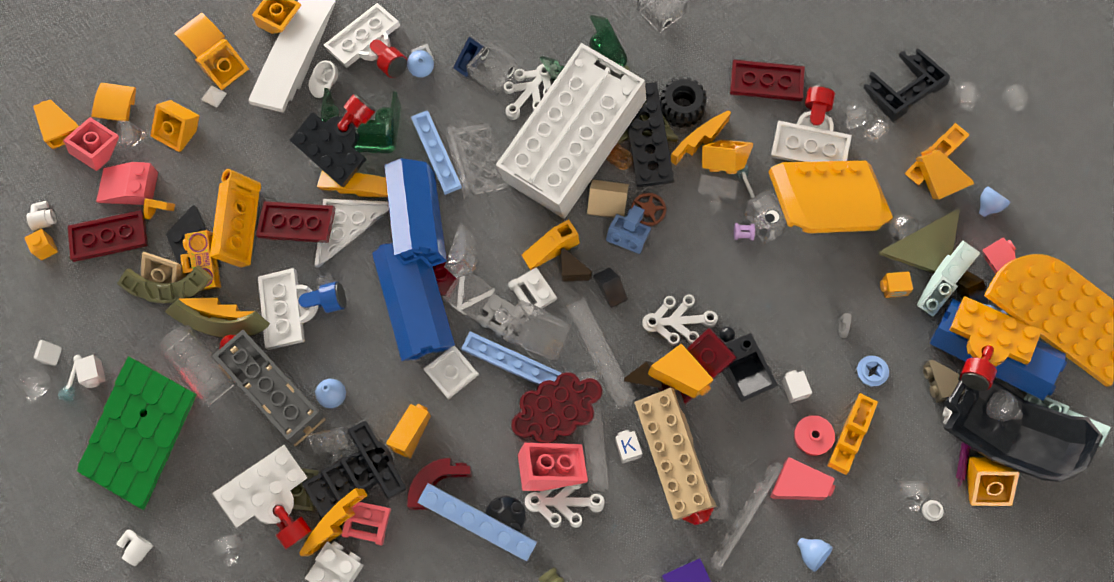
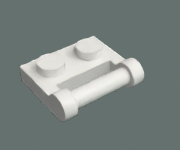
M537 267L508 283L510 290L515 292L525 307V312L528 316L533 315L557 300L556 295ZM521 285H525L536 301V304L532 305L520 288Z

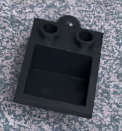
M731 327L722 328L719 333L720 339L727 342L726 346L737 357L722 373L740 401H746L777 387L778 384L752 334L748 333L734 340V330Z

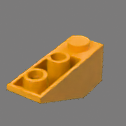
M568 219L549 230L521 256L529 269L532 270L560 255L563 248L569 250L579 245L578 232Z

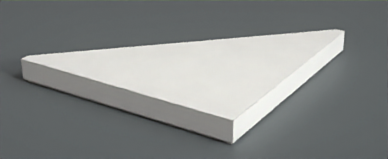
M323 199V205L334 206L336 211L329 243H317L315 267L319 268L388 213L389 202Z

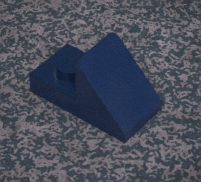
M468 37L453 68L465 77H470L477 62H484V57L479 59V54L484 49V46L473 38Z

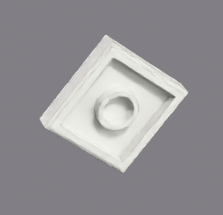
M455 346L449 348L424 368L426 374L448 400L479 375Z

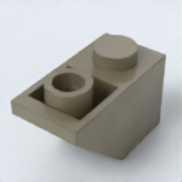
M929 360L923 365V374L929 381L931 396L935 398L936 403L943 402L953 393L959 382V374L934 360Z

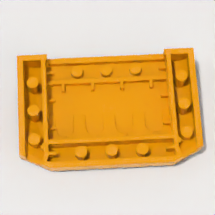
M866 160L782 162L771 167L768 172L789 227H793V225L798 226L806 233L875 231L893 219L873 168Z

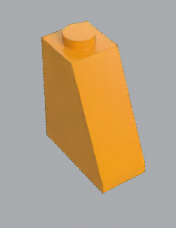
M51 99L33 106L43 140L51 149L65 145L63 140L79 127Z
M930 148L921 152L922 156L916 158L933 199H941L974 184L973 180L940 150H932Z
M682 344L651 365L648 372L651 377L692 398H696L698 395L704 396L708 393L713 382V378Z
M410 404L386 442L393 452L411 459L431 417L427 407L420 404L416 406Z

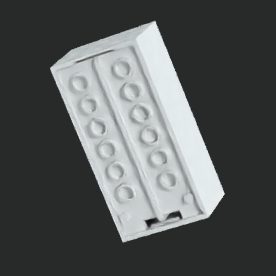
M581 43L497 162L496 167L503 181L565 219L645 103V80Z

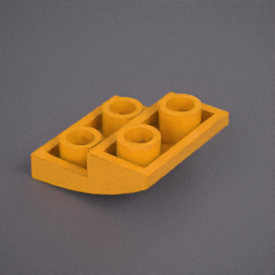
M200 13L174 33L196 58L221 39H225L224 34L203 13Z
M100 83L94 99L91 117L129 122L130 108L135 103L136 87Z

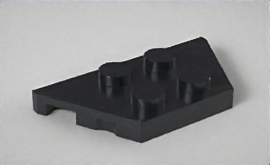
M192 205L166 233L177 263L181 266L180 255L188 254L187 250L183 247L185 234L206 230L195 205ZM217 259L218 267H222L220 260Z

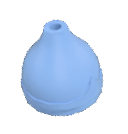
M417 50L409 55L407 67L413 76L423 78L432 72L434 61L428 52Z
M987 186L980 197L979 214L986 217L990 214L999 213L1008 207L1011 202Z
M329 378L319 383L315 396L320 405L332 409L344 402L346 389L340 381Z
M801 538L797 542L804 563L814 572L822 566L833 549L830 544L819 539Z

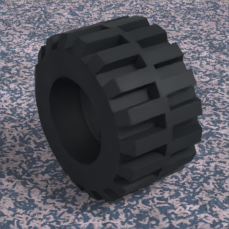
M679 77V80L676 78L672 79V83L668 82L661 93V109L663 116L666 117V121L668 123L672 122V126L679 125V128H683V125L690 127L691 123L695 125L704 115L707 101L706 91L703 90L701 84L698 85V81H691L689 77L687 79ZM684 98L689 100L692 105L683 107L677 105L674 101Z

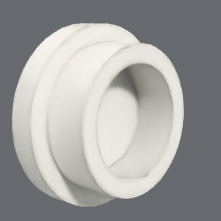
M929 500L922 506V513L926 519L937 521L942 518L944 510L938 501Z

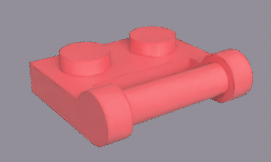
M358 502L352 507L355 515L344 522L342 537L368 540L382 546L391 509ZM352 523L377 527L378 532L375 534L352 529Z

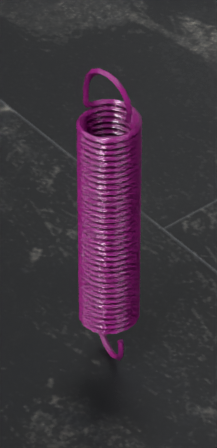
M964 442L961 443L956 478L961 480L960 485L966 477L970 446Z

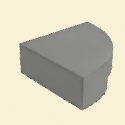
M844 313L840 318L839 338H847L851 314Z

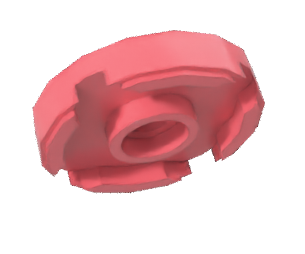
M811 415L804 417L798 422L794 430V440L797 447L806 454L819 456L832 448L835 441V432L832 425L826 419ZM812 432H816L818 438H814Z

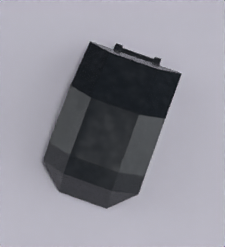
M959 376V382L953 393L944 402L945 407L952 411L944 427L946 431L989 460L1041 480L1061 482L1072 479L1088 469L1103 438L1101 432L1088 417L1070 416L1023 400L996 381H993L990 389L980 391L966 386ZM966 387V391L964 392L961 400L958 402V399L960 398L962 392Z

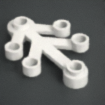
M541 64L536 70L531 71L517 69L514 73L517 81H523L525 78L535 79L532 82L513 84L512 82H506L504 84V91L507 94L525 90L514 104L506 107L508 119L516 120L519 118L520 108L531 94L533 96L532 107L535 110V106L540 102L538 86L543 81V96L551 87L550 79L554 75V70L550 65Z
M686 295L683 298L682 304L670 317L662 318L668 309H672L675 306L676 302L674 297L667 296L655 314H647L642 321L646 331L658 332L671 346H675L679 343V335L677 333H670L663 326H671L683 335L688 343L692 344L694 341L689 336L694 335L697 339L699 335L695 331H689L683 325L702 323L705 327L712 328L716 325L718 316L713 311H706L703 315L682 316L695 302L692 295ZM691 299L692 303L688 304L685 300ZM671 300L673 304L668 305L666 301ZM711 315L713 320H708L707 316ZM649 320H655L656 323L651 325ZM671 337H676V338H677V341H676V342H672V341L670 340V338H671Z
M582 484L566 486L554 498H546L554 489L540 491L539 493L531 492L525 498V506L531 512H540L549 521L550 526L556 528L561 525V516L557 513H552L546 507L554 506L570 521L572 527L577 528L582 524V517L578 513H573L567 506H588L591 511L600 512L604 508V498L600 494H593L589 498H567L575 489H579ZM533 499H537V500H538L537 503H532L531 501H532ZM598 499L600 502L594 503L593 500ZM553 518H557L559 521L557 523H553L551 520ZM578 518L580 521L574 523L572 520Z

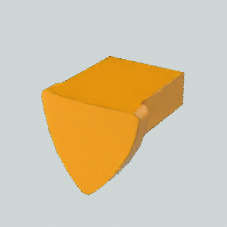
M145 198L144 218L151 219L156 208L174 211L175 204Z

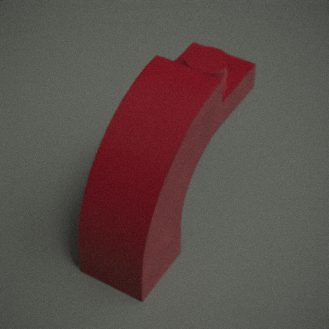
M443 458L429 463L413 479L408 493L407 507L410 510H430L417 503L426 485L429 483L436 486L437 483L446 478H472L471 466H467V463H455V466H452L451 458Z

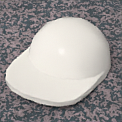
M324 60L319 62L312 72L308 85L311 94L316 98L326 96L338 79V69L331 61Z

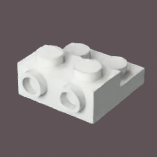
M335 541L332 544L326 542L305 579L309 582H353L364 565L359 562L361 558L350 552L348 555L343 552L344 547Z

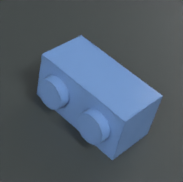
M635 205L632 209H629L628 216H625L623 219V228L634 232L642 220L645 210Z

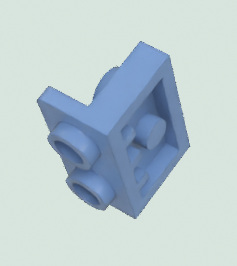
M616 214L609 227L606 241L640 254L650 234L651 227L639 223L634 232L623 228L624 216Z

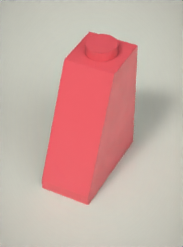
M788 457L784 462L770 497L773 499L824 500L833 494L835 478Z

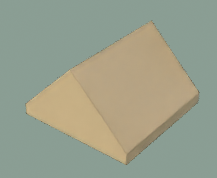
M592 180L587 214L615 218L616 214L624 216L629 184Z
M146 252L142 253L141 277L157 283H174L186 277L187 274H183L182 266L179 263Z

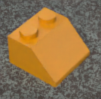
M263 0L252 16L259 28L271 34L283 32L302 5L295 0Z
M221 39L195 59L204 73L220 90H223L249 70L248 66L226 39Z
M172 100L156 104L150 136L181 152L196 133L200 115Z
M720 139L702 146V168L709 169L710 172L722 170L726 171V174H736L737 171L744 169L753 148V143Z
M970 457L966 474L970 505L1012 506L1019 471L993 462L986 457Z

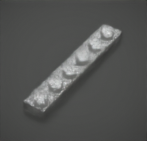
M583 298L568 305L567 310L617 408L620 409L635 402L636 397L628 382H624L625 376L585 299Z
M597 371L577 373L580 381L586 378H593L598 381ZM600 400L593 404L595 415L592 422L582 426L589 492L609 490Z
M776 462L773 466L769 464L763 474L766 476L763 483L758 482L753 490L755 493L752 500L748 499L742 509L745 510L743 516H737L732 524V527L735 528L732 534L727 533L721 544L724 547L720 553L716 551L710 562L713 563L711 569L718 573L723 567L784 467L780 463Z

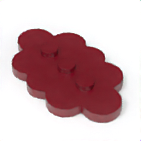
M571 372L561 373L555 381H543L540 383L537 391H527L520 398L521 412L515 415L512 420V431L515 435L522 438L534 436L540 443H553L559 435H572L577 425L585 426L592 422L595 415L593 404L597 403L602 397V385L593 378H586L580 381L577 375Z

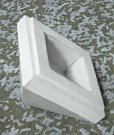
M211 85L203 96L202 101L217 108L227 93Z

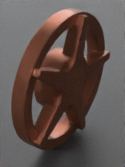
M644 193L634 199L631 209L637 204L645 210L643 216L651 218L653 221H640L641 224L655 226L664 219L666 205L661 197L653 193ZM644 197H650L649 201L645 203L639 200ZM653 198L657 199L662 206H655L652 203ZM663 210L662 216L655 220L654 215L656 211Z

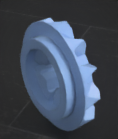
M877 356L864 357L856 368L857 377L862 380L863 384H867L870 387L882 385L889 376L888 365ZM875 366H877L876 371H875V373L877 374V376H876L875 374H873L872 376L869 377V376H868V375H869L868 373L870 372L869 369H872V368H874Z

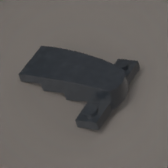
M366 420L348 429V434L357 447L358 452L340 459V462L321 470L320 474L302 482V487L321 519L337 502L355 488L364 489L367 492L378 484L387 500L406 490L404 483L394 468L393 457L383 443L377 440Z

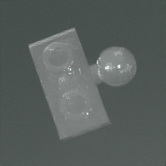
M701 174L698 193L712 196V199L707 203V208L710 212L717 213L721 210L722 203L719 200L720 197L735 200L738 181Z
M346 426L311 433L308 436L314 455L330 452L329 463L331 465L340 462V459L345 457L338 450L349 448L352 445Z

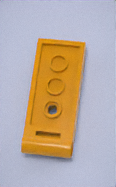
M226 169L221 178L223 183L219 184L210 257L242 268L251 265L261 183L231 169Z

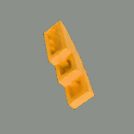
M728 110L710 119L686 137L671 153V163L677 165L686 152L693 156L702 143L705 145L712 143L729 122L731 111Z
M955 123L928 149L940 150L949 157L970 134ZM917 161L904 173L918 186L925 180Z
M322 171L317 185L320 190H336L340 194H356L359 197H388L386 177L355 173L345 187H341L328 174Z
M179 298L181 302L208 318L216 317L232 321L254 312L240 311L237 304L222 305L218 298Z
M859 393L827 466L847 475L863 437L867 433L878 401Z
M355 488L337 502L311 532L299 552L300 556L313 555L324 547L326 542H331L343 533L340 525L355 515L352 507L368 496L364 489Z

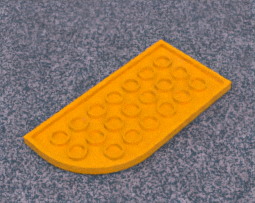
M1030 254L1005 264L994 276L984 296L1012 317L1041 329V339L1052 347L1066 353V357L1104 386H1112L1114 382V300L1069 265L1052 256Z

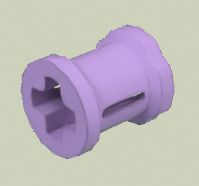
M734 224V240H738V238L754 240L755 224Z

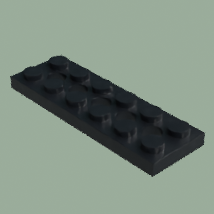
M657 82L645 83L646 103L627 127L637 188L674 183ZM641 115H647L649 119L647 121H642L639 117ZM644 131H650L652 133V136L644 137L642 133ZM647 147H652L655 150V152L652 154L646 153L645 149ZM656 164L658 169L650 170L648 165Z

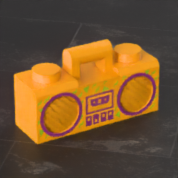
M208 230L185 234L183 247L187 250L188 254L180 255L183 274L191 273L196 266H201L213 277L211 282L202 291L221 288L217 259L210 257L213 232Z

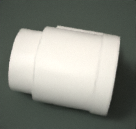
M47 201L31 205L30 213H27V222L32 231L49 227L57 222L54 211L52 209L46 210V208H49Z
M126 530L117 542V545L124 548L128 541H131L125 549L122 559L136 566L139 561L143 560L153 545L132 530Z

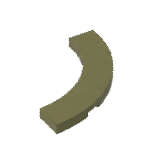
M196 266L191 273L177 282L157 283L139 276L131 269H127L117 284L130 294L144 298L146 301L174 303L179 298H189L196 295L211 282L213 277L201 266Z
M178 299L165 311L180 323L199 332L217 337L237 335L242 330L249 336L262 332L270 325L256 311L232 321L216 317L208 318L200 315V312L190 308Z

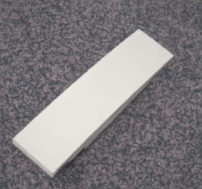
M298 0L302 6L283 32H280L248 100L251 105L284 113L288 101L293 100L296 90L302 86L335 6V0Z

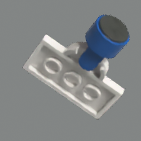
M294 268L258 277L262 317L270 323L268 328L263 330L265 348L267 350L305 342L303 323L311 320L319 307H323L326 313L343 310L346 306L345 291L343 286L337 281L320 285L319 290L313 291L308 286L298 285L297 270Z

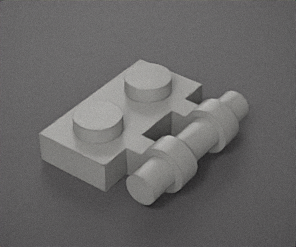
M492 294L483 307V311L488 315L484 317L478 314L476 321L481 323L482 327L495 331L499 337L503 336L509 339L512 333L507 330L510 326L516 330L526 313L499 296ZM496 318L503 323L499 326L493 322V319Z

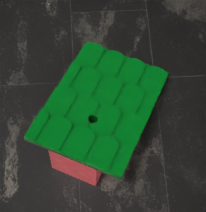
M128 356L114 383L115 386L104 406V411L88 441L89 444L78 464L77 472L136 507L145 510L197 394Z

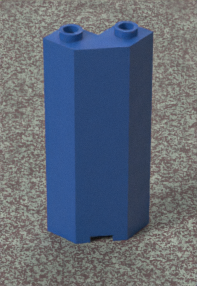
M400 158L385 164L394 256L403 265L420 258L429 268L446 262L435 172L427 162Z
M393 243L380 245L379 249L374 251L372 255L401 360H417L428 353L444 352L455 346L433 267L429 268L421 258L403 265L394 256Z
M952 299L931 338L930 344L966 362L967 359L973 358L967 352L968 339L949 331L961 303ZM1038 340L1028 365L1007 357L1002 364L996 367L997 373L995 377L1044 401L1047 395L1051 396L1056 388V385H1054L1059 373L1067 365V361H1065L1066 353Z

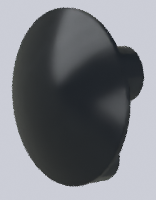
M511 496L495 498L490 502L485 512L488 516L518 532L523 528L526 521L524 506L518 499Z

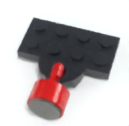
M353 94L343 106L347 110L344 117L336 116L325 122L316 113L311 112L290 139L297 148L341 187H345L367 160L354 147L360 136L357 128L361 123L366 124L375 113V108L358 94Z

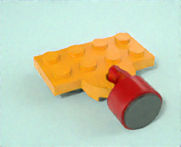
M964 296L949 331L968 339L967 352L968 355L971 354L973 357L966 360L960 374L961 381L974 390L983 391L990 389L997 373L996 367L1002 364L1007 357L1025 365L1030 363L1042 330Z

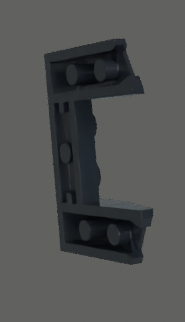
M919 48L915 51L916 55L907 56L905 51L899 53V57L917 79L897 93L873 71L869 74V78L872 80L870 84H864L865 91L892 122L905 115L908 108L931 92L935 94L948 85L950 75Z

